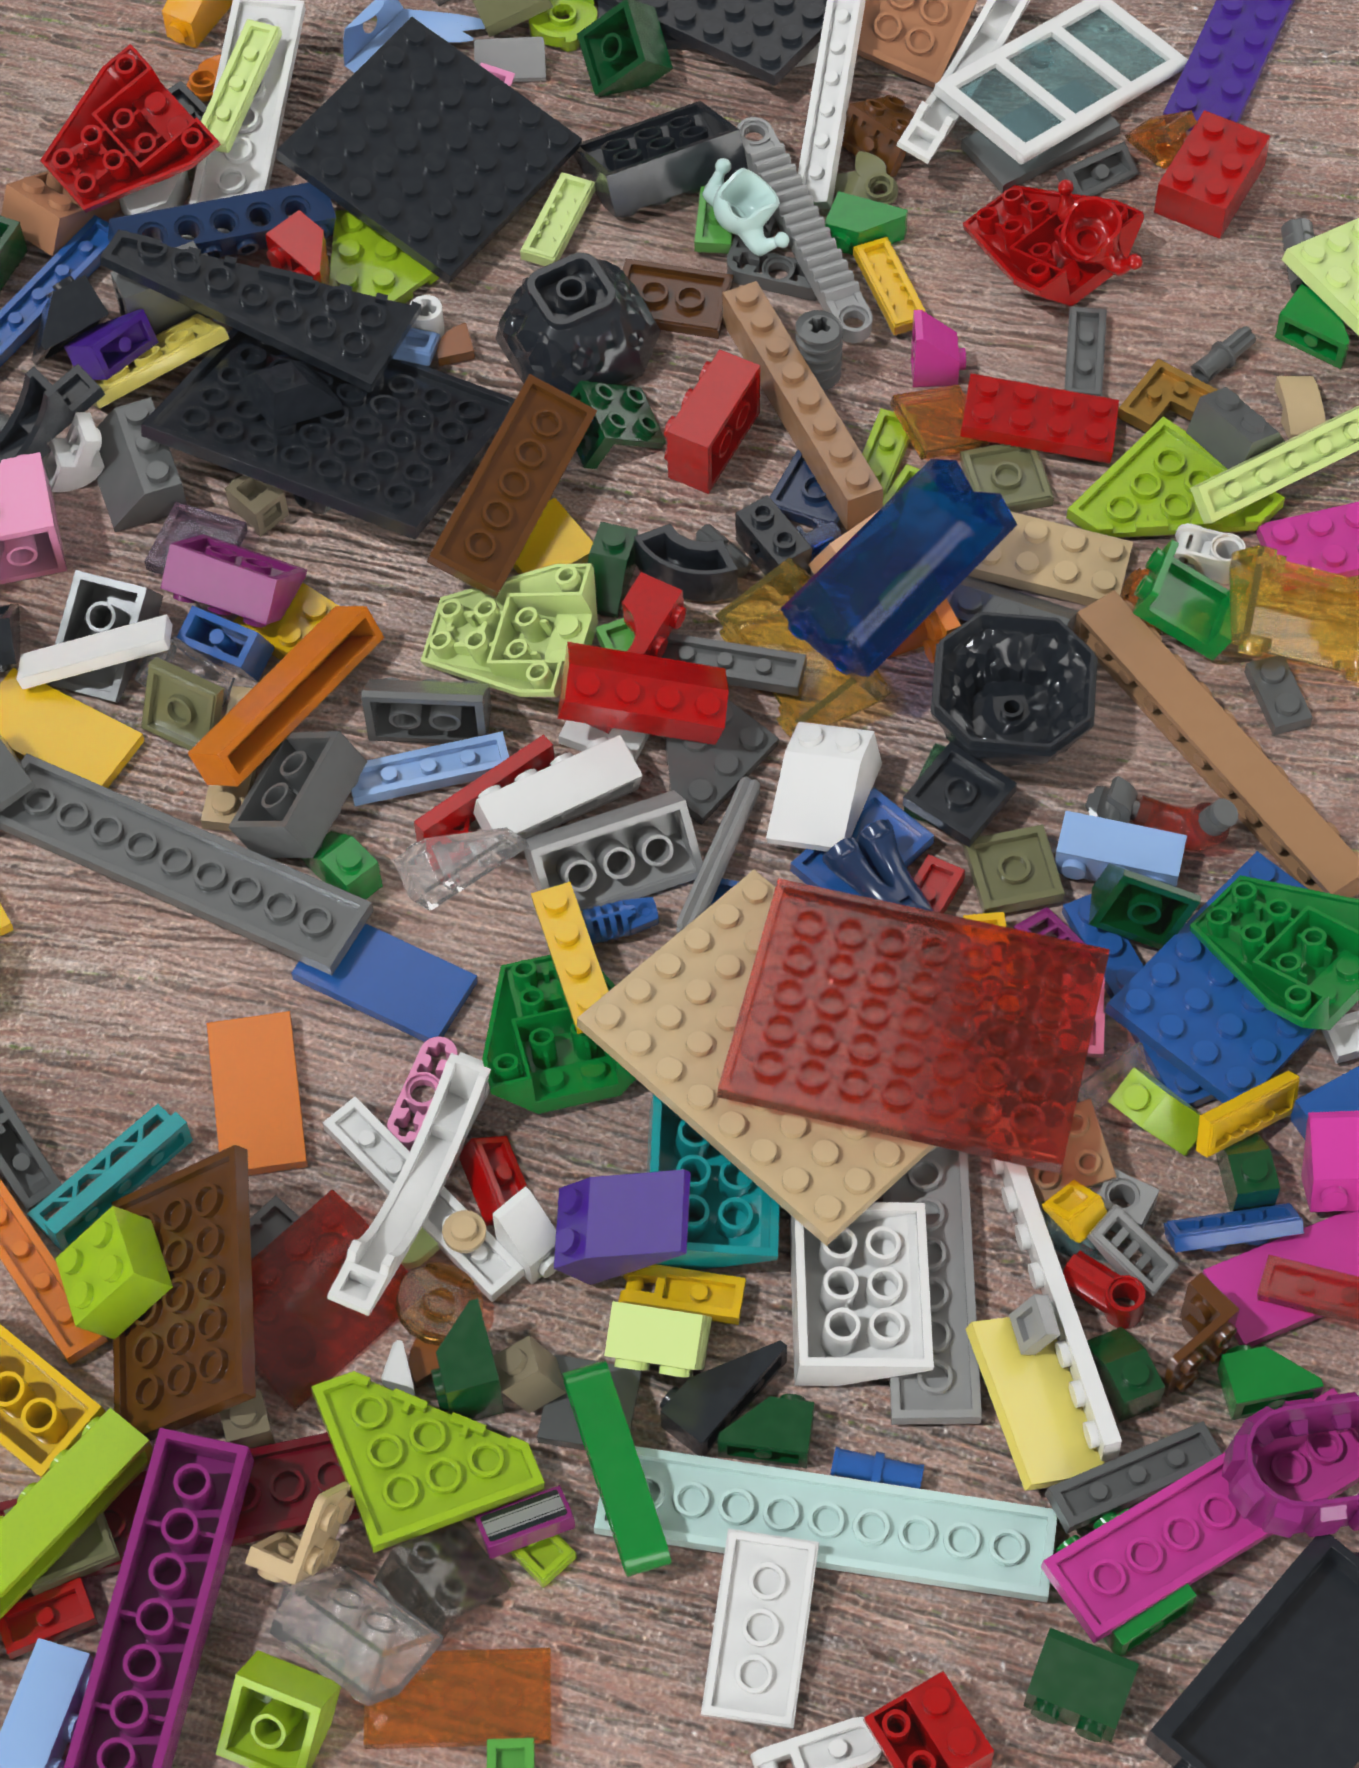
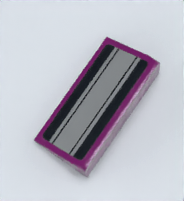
M560 1485L474 1516L489 1559L575 1528L573 1513Z

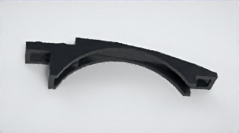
M79 364L74 366L53 385L35 366L25 373L23 388L9 420L0 432V463L3 459L38 452L44 458L52 451L48 443L72 423L75 413L85 412L105 395L102 388Z

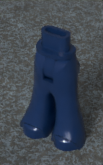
M888 819L877 820L870 824L859 834L857 841L854 837L840 840L823 855V863L872 907L890 933L902 940L905 946L912 945L920 957L928 955L946 943L947 938L938 928L941 923L940 920L936 917L928 899L912 878L899 853L893 825Z

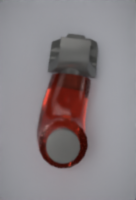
M1116 776L1112 780L1110 788L1096 786L1094 792L1088 795L1085 804L1091 816L1129 823L1132 820L1131 824L1187 835L1184 849L1198 852L1211 849L1225 841L1229 835L1230 827L1236 824L1239 815L1235 805L1225 798H1220L1212 804L1209 802L1200 803L1193 807L1169 804L1146 795H1142L1140 801H1137L1138 793L1134 786L1120 776Z

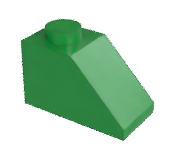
M838 191L825 220V227L830 228L831 238H835L837 249L840 248L842 253L853 255L854 246L888 237L891 244L904 240L907 233L908 210Z
M1301 284L1280 312L1275 338L1341 369L1344 366L1350 343L1343 321L1311 288Z
M330 831L326 834L321 848L313 858H300L322 881L365 900L383 887L378 861L351 835Z
M1239 1345L1227 1350L1225 1354H1222L1217 1368L1218 1378L1231 1420L1250 1417L1266 1406L1274 1410L1281 1408L1285 1401L1307 1398L1315 1399L1321 1395L1324 1388L1320 1377L1266 1346L1251 1348L1250 1345Z

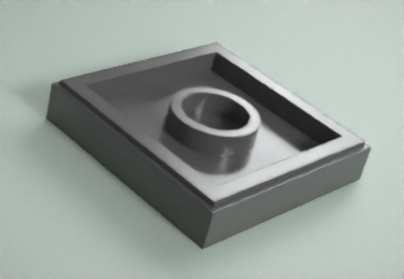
M554 1355L557 1358L561 1375L564 1372L598 1362ZM607 1363L631 1432L642 1370L614 1367V1364ZM566 1392L544 1405L537 1440L538 1443L585 1450Z

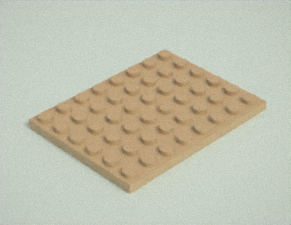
M755 869L577 1018V1027L826 1246L1001 1086L1003 1080L999 1073Z

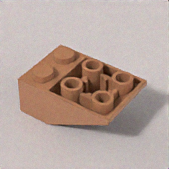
M49 171L6 184L1 216L20 222L24 239L53 257L94 215L108 221L121 209V205L118 199L85 213Z

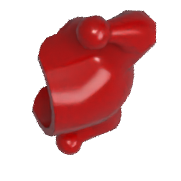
M1068 179L1059 182L1058 191L1060 199L1057 215L1063 224L1060 237L1062 247L1067 255L1080 263H1098L1116 276H1122L1132 269L1141 268L1143 260L1140 255L1134 253L1126 258L1119 249L1118 240L1122 230V216L1118 208L1108 199L1098 196H1085L1074 202L1071 196L1074 190L1073 183Z

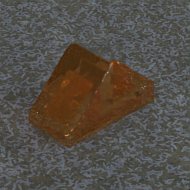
M1192 110L1150 117L1127 133L1125 137L1131 145L1158 167L1166 169L1170 166L1183 145V139L1187 137L1186 131L1196 125L1197 121Z

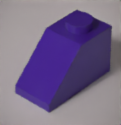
M138 309L89 328L66 344L64 348L73 367L79 364L93 380H108L159 342L144 309Z

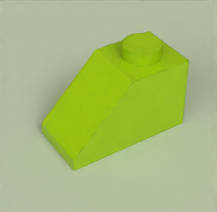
M1133 1067L1108 1102L1141 1128L1182 1155L1187 1156L1197 1143L1201 1113L1146 1070Z

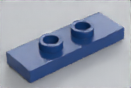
M1290 1203L1178 1219L1164 1223L1165 1237L1175 1253L1197 1249L1214 1252L1223 1250L1230 1244L1261 1245L1267 1243L1270 1238L1304 1234L1303 1219Z

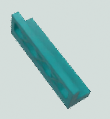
M157 1103L27 1213L29 1219L63 1252L111 1208V1202L134 1192L193 1141L187 1122L177 1112H174L172 1115L168 1114ZM160 1120L162 1124L145 1137V1131L156 1121ZM120 1152H127L112 1165L113 1158ZM88 1179H96L80 1192V1186ZM55 1207H63L49 1220L46 1221L43 1218Z

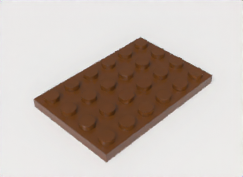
M233 1145L111 1202V1207L121 1208L152 1221L173 1286L115 1340L113 1339L114 1411L150 1441L157 1438L159 1428L176 1431L256 1397L248 1150Z

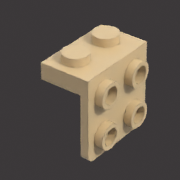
M344 1481L317 1496L302 1537L293 1533L277 1532L252 1545L245 1564L257 1568L258 1575L264 1579L273 1582L286 1581L293 1585L311 1575L314 1576L316 1572L326 1566L329 1567L339 1550L340 1542L335 1540L339 1527L347 1522L354 1508L355 1499L351 1498V1485Z

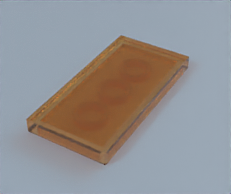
M551 1648L365 1653L363 1742L365 1749L487 1746V1739L534 1738L535 1744H552Z

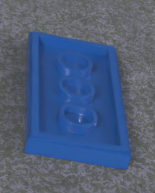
M366 923L333 975L300 961L292 971L293 980L423 1042L433 1037H444L478 983L477 975Z

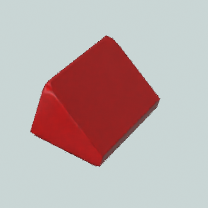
M507 1136L471 1138L463 1148L459 1160L485 1225L491 1226L494 1225L492 1214L525 1186L527 1187V1184Z

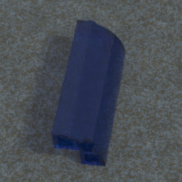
M930 459L780 609L789 621L788 628L796 638L805 640L817 652L831 661L838 671L845 675L853 673L869 677L1017 526V523L1001 493L973 491L957 460Z

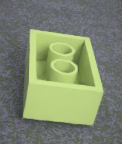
M613 1301L604 1356L615 1358L614 1367L649 1371L650 1363L660 1364L659 1374L685 1378L693 1377L694 1370L705 1369L712 1317Z

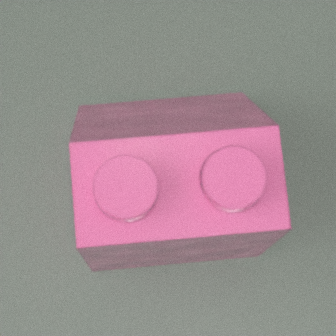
M41 453L22 454L1 460L0 585L67 571L54 498Z

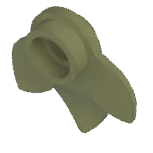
M859 151L856 155L855 171L837 174L834 189L836 195L840 191L892 205L896 201L899 192L897 182L886 173L885 162L879 157L863 151ZM879 190L886 191L884 194H875Z

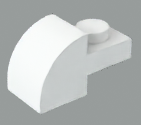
M76 412L67 437L54 438L49 443L52 451L44 457L43 464L52 492H68L84 487L94 481L105 467L99 452L102 444L101 432L95 427L90 412Z

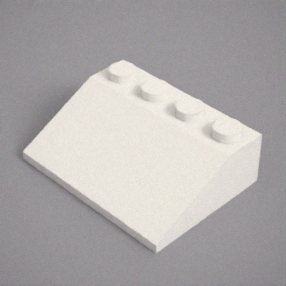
M874 1202L827 1246L791 1215L789 1227L795 1386H842L932 1371L934 1361L925 1203Z

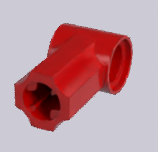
M1081 1250L1073 1254L1063 1270L1069 1291L1102 1311L1112 1326L1124 1329L1135 1327L1141 1321L1144 1312L1145 1288L1137 1278L1130 1275L1117 1274ZM1120 1297H1127L1135 1302V1304L1130 1307H1122L1114 1301Z

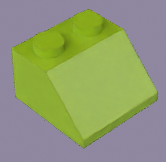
M257 1650L235 1675L216 1755L248 1768H312L332 1724L342 1683Z

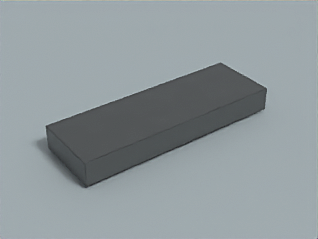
M1070 306L1064 390L1102 396L1107 309Z

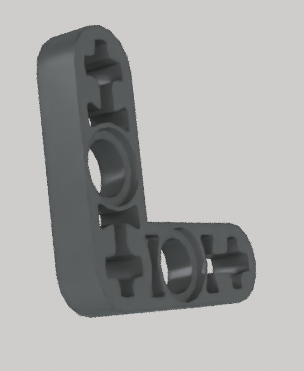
M773 215L763 227L766 238L774 236L778 225ZM735 234L727 256V274L734 275V283L746 285L757 281L761 289L806 300H818L796 258L767 253L763 256L754 255L742 239ZM742 264H747L744 266V269L740 268ZM759 267H762V273H759ZM775 269H782L788 275L781 279H775L769 275V272Z

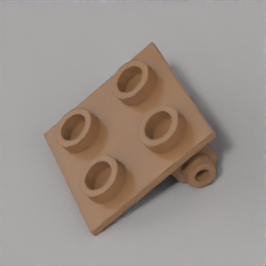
M1091 1098L1011 1126L1039 1204L1047 1201L1072 1180H1076L1088 1188L1117 1178Z

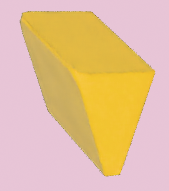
M1072 1180L1042 1204L1043 1210L1077 1243L1085 1240L1087 1235L1107 1213L1102 1197L1076 1180Z

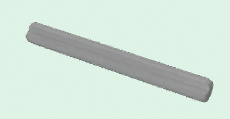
M748 777L740 779L676 922L677 933L710 907L760 793V783L758 780H751Z

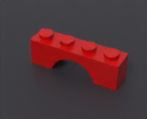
M640 572L622 601L624 623L635 635L632 645L626 652L656 657L663 656L667 648L669 634L673 628L676 630L680 628L686 616L687 609L684 607L683 590ZM588 724L608 734L612 730L610 727Z

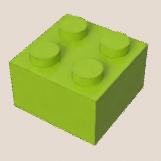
M115 1206L109 1208L55 1258L75 1326L114 1340L173 1287L152 1221Z

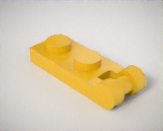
M657 1264L623 1275L627 1282L625 1290L620 1291L618 1302L712 1317V1321L739 1325L746 1278ZM648 1282L656 1283L654 1293L643 1291V1285Z

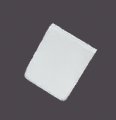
M396 1340L392 1345L381 1377L382 1384L393 1391L397 1388L416 1396L403 1341Z

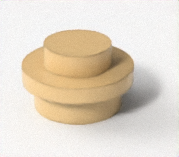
M457 1211L445 1220L442 1228L443 1239L446 1245L453 1251L459 1253L473 1252L483 1244L486 1238L485 1222L480 1215L473 1211Z

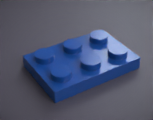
M875 787L871 789L851 835V838L854 837L857 841L859 834L870 824L877 820L888 819L893 825L899 853L907 868L934 843V835ZM805 849L791 862L790 871L849 920L854 918L868 903L823 863V855L827 852Z

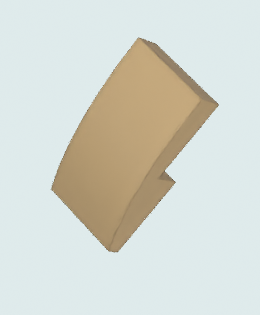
M1277 376L1274 390L1283 407L1281 424L1288 439L1326 422L1321 395L1314 376Z

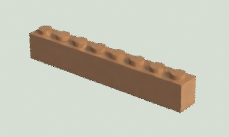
M755 281L722 292L723 324L743 358L760 365V386L796 447L801 452L802 457L814 474L823 492H825L833 509L837 512L845 529L849 531L883 507V487L758 282Z

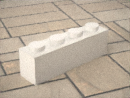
M621 734L611 739H608L607 736L600 737L586 746L587 750L573 755L571 752L562 754L550 763L551 766L538 772L535 768L529 769L518 775L512 784L503 788L500 785H494L481 792L478 796L479 798L476 799L473 814L495 855L522 843L521 840L544 833L638 790L643 774Z

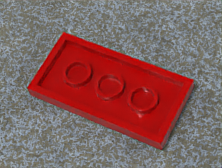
M970 373L960 437L1110 463L1114 448L1119 400Z

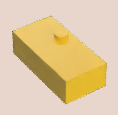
M0 1324V1445L37 1476L42 1478L49 1471L53 1459L61 1451L69 1450L82 1437L85 1426L93 1418L101 1417L106 1411Z

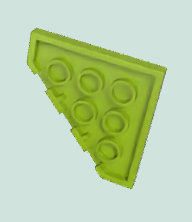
M335 211L336 221L333 232L329 275L330 286L345 284L353 286L352 291L375 297L377 293L388 295V300L405 304L414 297L413 292L425 283L431 285L440 278L349 211Z
M1163 416L1067 509L1066 518L1084 530L1116 538L1175 535L1178 527L1187 523L1219 532L1257 531L1258 526L1269 522L1283 508L1285 497L1275 491L1213 523L1204 524L1190 488L1228 469L1189 436L1185 430Z
M355 1371L311 1386L313 1397L345 1480L351 1485V1496L355 1499V1506L373 1553L545 1489V1482L528 1442L513 1436L507 1438L488 1430L487 1426L455 1412L452 1414L428 1405L426 1400L397 1388L393 1391L372 1382L370 1377Z

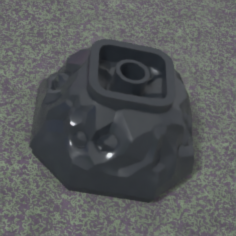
M574 253L536 270L529 277L523 279L522 285L512 295L507 309L499 321L496 341L523 384L529 374L570 395L579 381L624 385L643 376L661 329L640 296L636 286L628 279L620 267L606 260L597 259L587 253Z
M980 612L936 644L930 712L944 730L946 739L978 760L989 762L991 765L1006 767L1046 764L1059 753H1065L1094 726L1098 657L1059 618Z

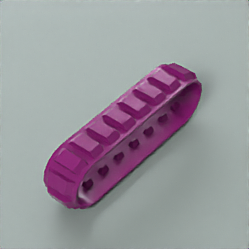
M1355 1392L1329 1395L1325 1401L1315 1402L1312 1398L1285 1401L1281 1408L1274 1410L1266 1406L1244 1421L1225 1451L1222 1477L1229 1483L1230 1494L1228 1498L1244 1519H1248L1253 1525L1262 1528L1263 1532L1288 1538L1293 1534L1304 1532L1309 1537L1335 1534L1340 1527L1349 1526L1353 1531L1359 1530V1493L1355 1496L1334 1499H1316L1313 1502L1290 1500L1275 1493L1261 1480L1256 1470L1258 1455L1252 1453L1251 1445L1259 1444L1263 1448L1277 1438L1297 1437L1359 1427V1396Z

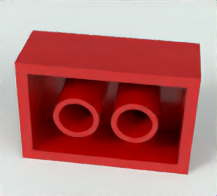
M1204 110L1158 183L1154 213L1221 239L1265 166L1271 136Z
M720 349L712 362L707 361L700 372L699 382L694 389L689 388L687 390L677 416L672 415L669 418L664 429V437L667 438V449L664 459L668 461V478L704 493H710L760 414V365Z

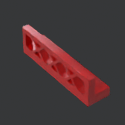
M543 734L414 821L417 843L445 874L490 845L483 832L470 831L471 823L476 820L473 812L479 794L494 785H500L503 788L512 784L518 775L529 769L535 768L538 772L551 766L550 763L555 759L553 744ZM446 839L462 840L461 849L448 858L436 847Z

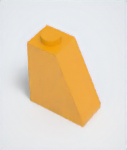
M167 0L162 10L167 37L175 42L197 48L229 10L233 0Z

